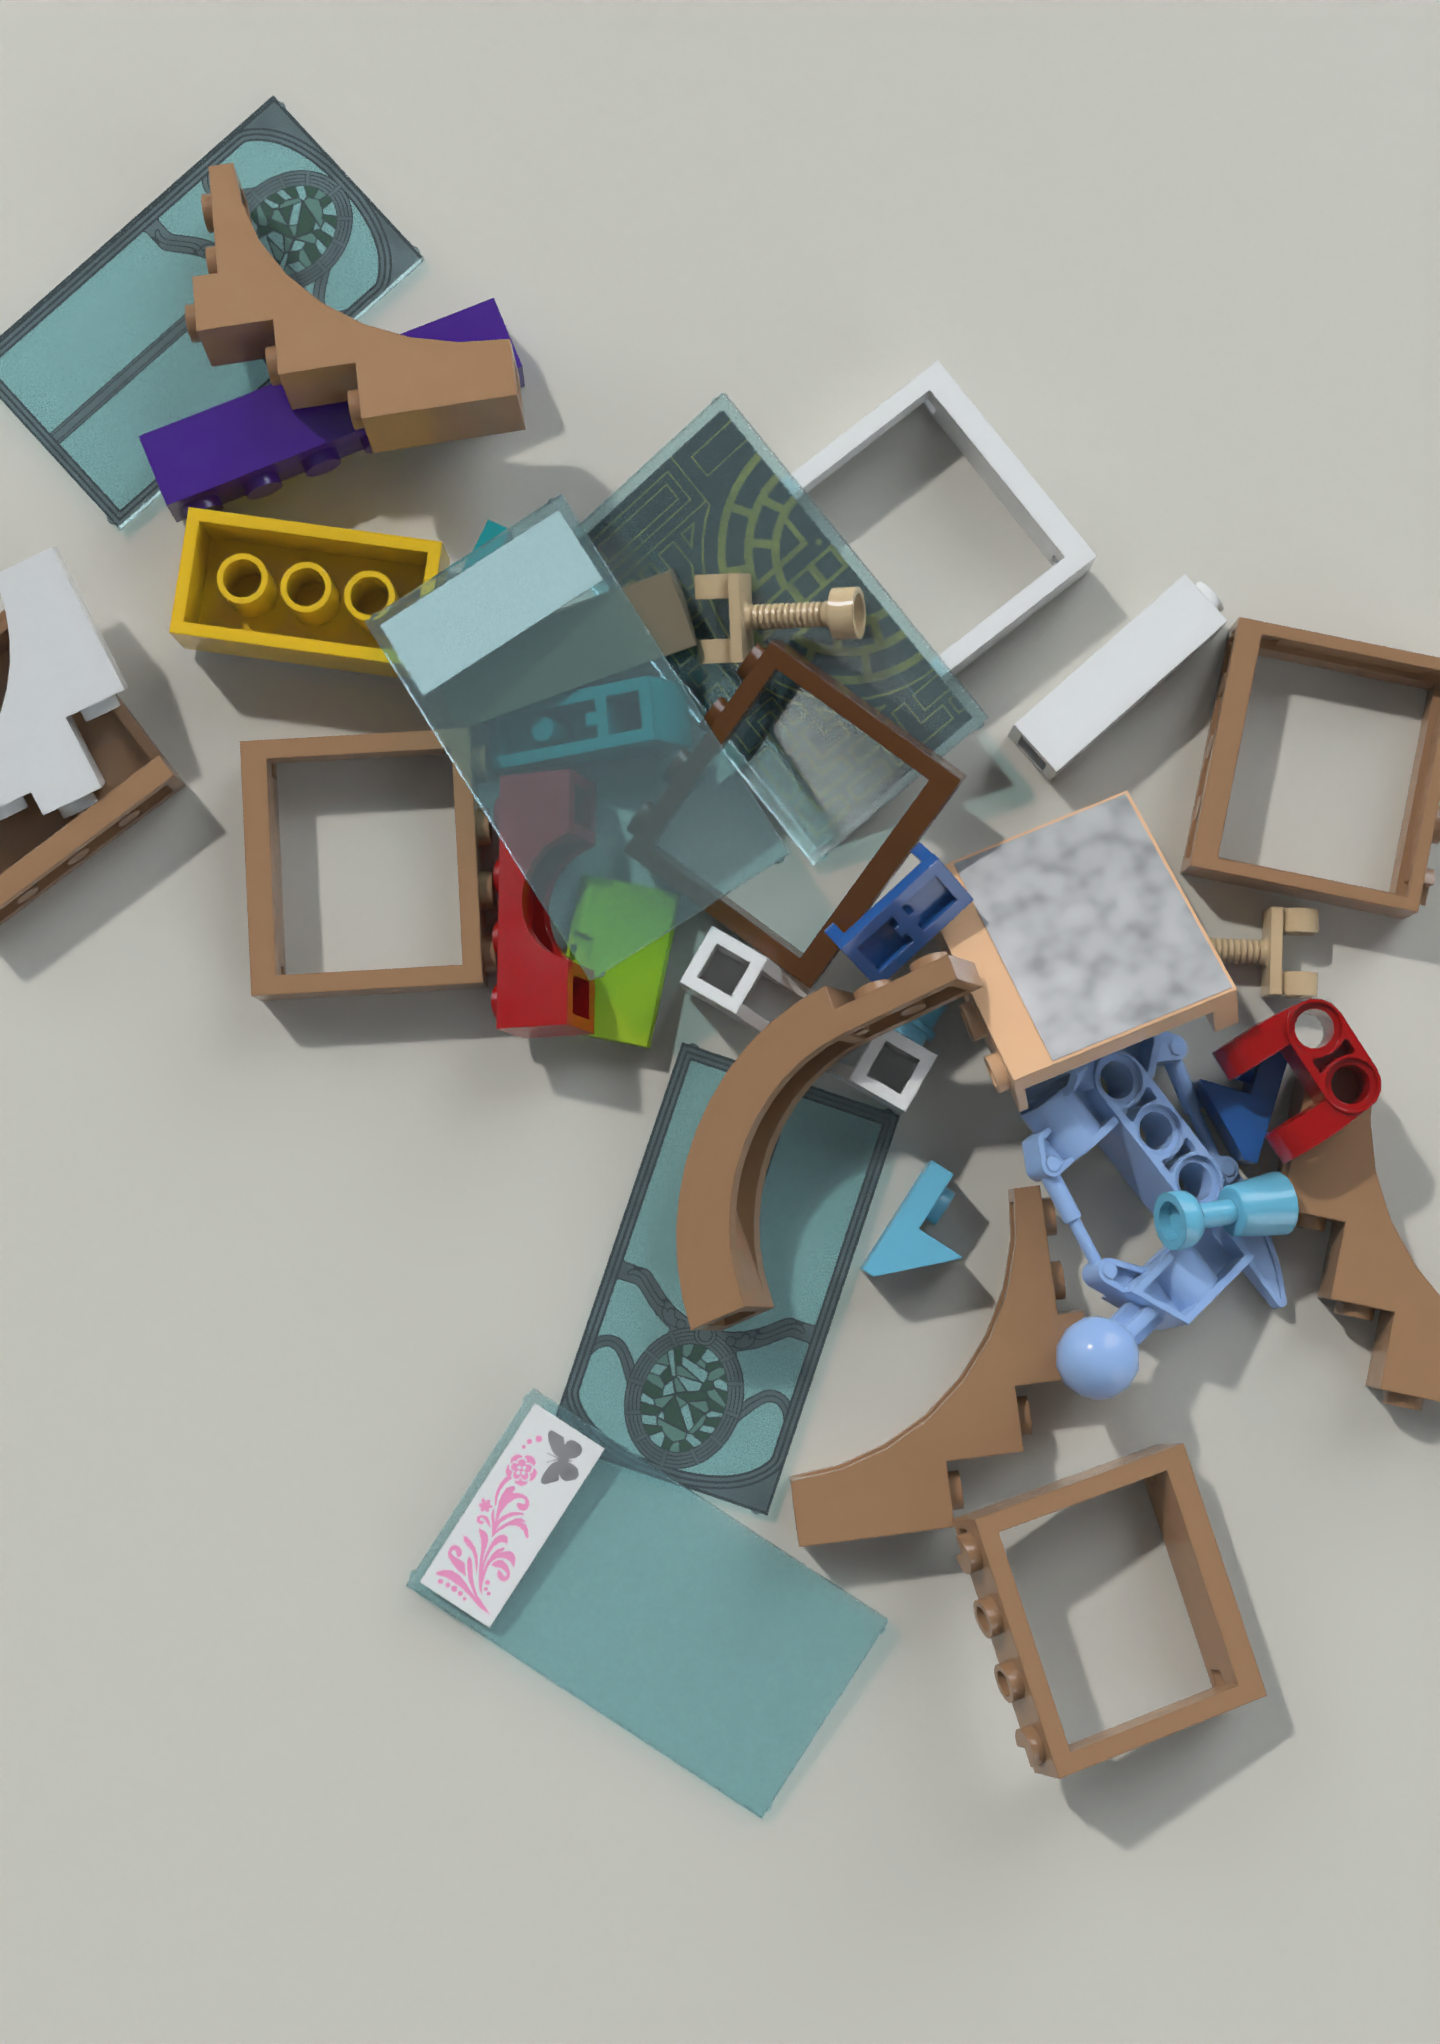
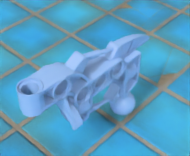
M1169 1031L1026 1088L1029 1109L1020 1112V1117L1033 1132L1022 1142L1028 1177L1036 1182L1042 1181L1064 1224L1068 1223L1089 1262L1082 1270L1084 1282L1089 1287L1102 1293L1104 1296L1101 1299L1119 1308L1110 1318L1101 1316L1082 1318L1065 1330L1056 1346V1368L1064 1384L1079 1396L1094 1400L1111 1399L1130 1387L1139 1371L1138 1345L1154 1329L1159 1331L1190 1324L1241 1271L1270 1307L1277 1309L1285 1307L1287 1304L1282 1271L1271 1235L1231 1236L1225 1231L1223 1226L1204 1229L1200 1241L1191 1248L1175 1251L1163 1246L1143 1266L1113 1258L1101 1259L1079 1218L1082 1214L1060 1175L1075 1160L1098 1144L1146 1208L1153 1214L1154 1205L1159 1195L1163 1192L1182 1191L1179 1186V1177L1184 1184V1190L1195 1196L1199 1203L1218 1200L1219 1193L1225 1186L1243 1181L1239 1174L1236 1160L1230 1156L1219 1155L1200 1111L1202 1105L1182 1060L1187 1054V1044L1182 1037ZM1157 1066H1165L1185 1114L1189 1115L1197 1136L1152 1078L1155 1075ZM1100 1076L1104 1078L1107 1084L1108 1094L1101 1086ZM1139 1127H1141L1145 1133L1146 1144L1143 1142L1140 1136Z

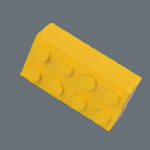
M188 507L169 633L184 649L414 680L381 626L445 585L448 579L450 558L441 541Z

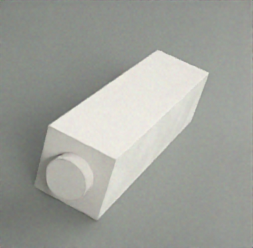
M1184 574L1013 725L1008 737L1050 782L1218 634L1228 621L1220 613L1224 609L1222 602L1206 584L1200 581L1194 584Z

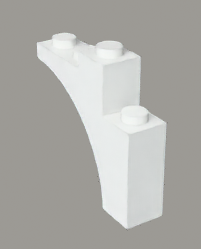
M52 547L0 571V594L6 611L10 639L8 683L0 713V821L27 808L28 805L23 796L32 793L43 815L59 809L63 819L92 806L98 801L93 792L102 788L106 782L71 715L80 711L87 722L120 706L115 694L128 687L58 547Z

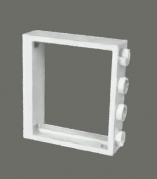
M937 360L783 479L782 482L797 500L918 406L922 404L1053 566L929 662L942 679L947 682L1086 574L1097 556Z

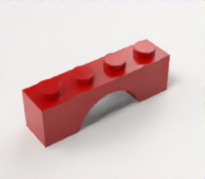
M570 769L501 776L500 797L497 799L494 808L496 826L500 831L499 859L496 861L493 870L494 885L499 894L498 922L495 923L492 932L493 948L497 955V984L492 990L491 1007L496 1018V1029L525 1039L594 1034L595 971L571 960L557 944L550 923V902L554 887L566 867L578 856L596 846L597 784Z

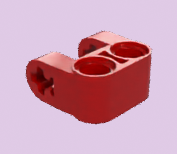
M1308 999L1286 1008L1255 1024L1212 1052L1230 1081L1280 1051L1313 1101L1312 1105L1265 1135L1283 1164L1297 1158L1339 1132L1368 1110L1377 1101L1381 1092V1077L1377 1067L1342 1013L1332 1003L1323 999ZM1302 1013L1313 1015L1321 1022L1323 1038L1316 1048L1303 1045L1296 1036L1295 1023ZM1339 1068L1351 1071L1359 1084V1092L1350 1104L1339 1101L1331 1089V1079Z

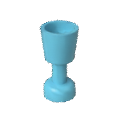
M1272 1171L1225 1186L1220 1191L1218 1200L1199 1203L1195 1196L1187 1191L1163 1192L1155 1202L1153 1216L1157 1235L1163 1245L1169 1250L1177 1251L1191 1248L1197 1244L1203 1235L1204 1229L1223 1226L1225 1231L1231 1236L1287 1235L1294 1230L1297 1224L1299 1207L1298 1198L1290 1180L1281 1172Z

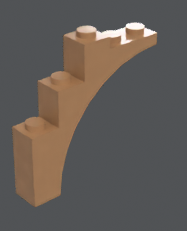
M234 163L208 166L211 193L201 195V205L207 231L214 233L215 246L206 247L205 249L209 274L192 277L194 303L185 305V319L191 342L202 343L212 367L266 359L272 386H283L292 410L348 401L353 427L355 430L365 428L373 453L526 430L519 372L510 339L452 342L407 337L363 324L320 302L289 277L260 242L253 228L248 200Z
M1339 1068L1331 1079V1089L1335 1097L1339 1101L1350 1104L1359 1092V1084L1354 1074L1349 1070ZM1296 1076L1287 1120L1313 1104V1101ZM1371 1106L1339 1132L1304 1154L1284 1164L1279 1159L1277 1172L1287 1176L1298 1198L1299 1213L1295 1227L1324 1232L1326 1221L1332 1222L1317 1297L1336 1301L1334 1314L1373 1321L1375 1310H1380L1365 1386L1385 1390L1382 1403L1422 1411L1424 1399L1440 1402V1295L1414 1264L1391 1221L1375 1168Z
M1040 1185L1008 1189L1010 1242L1002 1290L985 1336L959 1378L925 1415L883 1445L839 1465L789 1476L799 1547L955 1527L952 1520L954 1518L953 1510L964 1509L963 1492L959 1470L947 1471L946 1461L1024 1451L1022 1436L1032 1434V1420L1027 1396L1016 1397L1015 1386L1062 1380L1056 1368V1346L1065 1330L1084 1318V1311L1077 1309L1057 1312L1056 1300L1066 1299L1065 1279L1061 1261H1050L1047 1236L1057 1235L1056 1213L1051 1198H1042Z

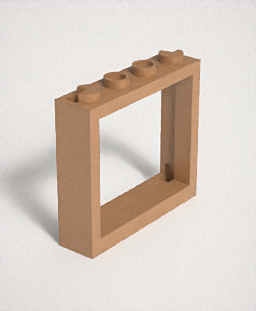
M1239 617L1227 634L1180 874L1399 919H1405L1418 913L1419 905L1426 906L1429 887L1434 885L1435 871L1434 869L1427 868L1431 843L1438 844L1440 841V657ZM1258 655L1428 690L1389 892L1218 857Z
M470 728L240 741L252 997L261 1001L488 988V973L497 972V955L493 948L492 934L486 935L485 910L495 909V885L493 871H482L481 847L492 846V822L490 808H479L478 784L489 783V767L487 765L486 746H476V739ZM452 754L463 965L286 975L277 764Z
M1184 1443L1156 1444L952 1519L957 1533L956 1539L961 1553L955 1556L961 1569L966 1574H970L978 1600H975L973 1604L975 1618L984 1636L992 1640L999 1662L994 1667L995 1679L1004 1699L1013 1705L1020 1726L1015 1731L1016 1743L1018 1747L1025 1748L1030 1767H1033L1034 1773L1061 1779L1267 1696ZM1144 1479L1212 1688L1068 1745L999 1532Z

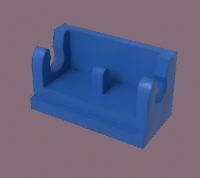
M920 842L910 850L920 863L845 933L834 922L824 930L829 938L870 982L889 979L974 900L941 860Z

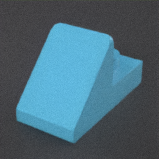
M933 1160L927 1162L860 1267L862 1271L874 1277L962 1258V1256L919 1229L925 1219L936 1225L949 1206L955 1192L946 1186L954 1175Z

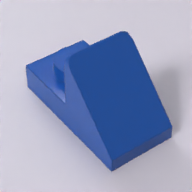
M1280 1051L1235 1078L1244 1082L1241 1091L1203 1079L1192 1082L1198 1098L1230 1157L1236 1160L1237 1163L1251 1165L1258 1162L1287 1066V1061Z

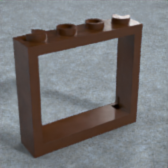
M774 640L769 643L767 648H764L759 643L756 644L746 656L736 672V675L743 682L729 701L722 696L719 697L706 713L699 725V728L705 731L706 735L693 753L683 749L669 766L663 776V780L670 784L669 788L657 805L648 800L637 812L627 828V831L634 838L624 852L808 988H811L820 979L840 951L839 947L829 938L824 930L834 922L845 933L870 910L911 854L910 850L919 843L967 775L784 641ZM778 671L929 780L804 953L656 845Z

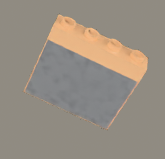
M1128 791L945 864L947 869L974 900L934 937L941 952H946L949 955L975 963L983 987L963 996L966 1003L959 1005V1010L971 1039L977 1041L984 1038L991 1052L990 1055L984 1057V1062L995 1089L999 1094L1009 1090L1019 1112L1029 1109L1026 1088L1205 1015L1214 1032L1239 1023L1237 988Z

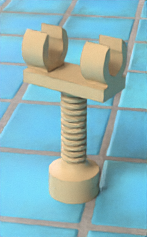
M751 573L694 575L695 600L729 599L730 639L697 640L698 664L743 662L754 648L753 630L820 628L824 626L829 628L834 640L861 639L863 637L866 624V608L864 595L860 587L832 588L828 600L823 602L753 605Z
M1270 907L1264 910L1262 939L1259 941L1258 939H1240L1239 941L1238 938H1234V940L1232 938H1221L1220 940V938L1214 939L1209 937L1223 963L1233 962L1237 964L1239 962L1240 964L1258 963L1261 965V997L1312 999V997H1317L1318 973L1282 971L1283 935L1314 936V933H1319V909Z

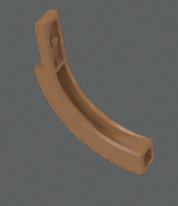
M935 952L912 962L909 966L911 972L892 982L889 979L873 981L861 986L854 993L825 985L796 1002L770 1022L747 1045L728 1069L709 1100L696 1129L686 1159L678 1200L676 1224L677 1267L682 1299L691 1330L723 1331L775 1308L764 1272L760 1247L761 1196L774 1146L797 1103L818 1078L851 1051L983 987L974 962L949 955L946 952Z

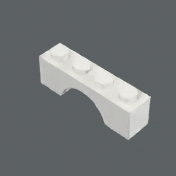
M711 926L680 980L681 989L757 1033H760L770 1022L796 1002L816 991L808 988L766 956ZM891 1030L851 1051L832 1065L826 1072L902 1115L906 1112L938 1055L900 1033Z

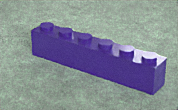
M494 298L401 333V335L407 337L452 342L511 340ZM511 340L519 372L520 386L522 388L525 386L523 366ZM272 384L138 436L166 506L176 522L187 519L188 507L222 512L224 509L223 504L247 496L250 500L267 497L281 489L283 486L282 481L302 473H306L309 477L328 473L341 464L340 458L363 449L365 453L373 454L365 428L355 430L353 427L348 401L292 410L283 386H272Z

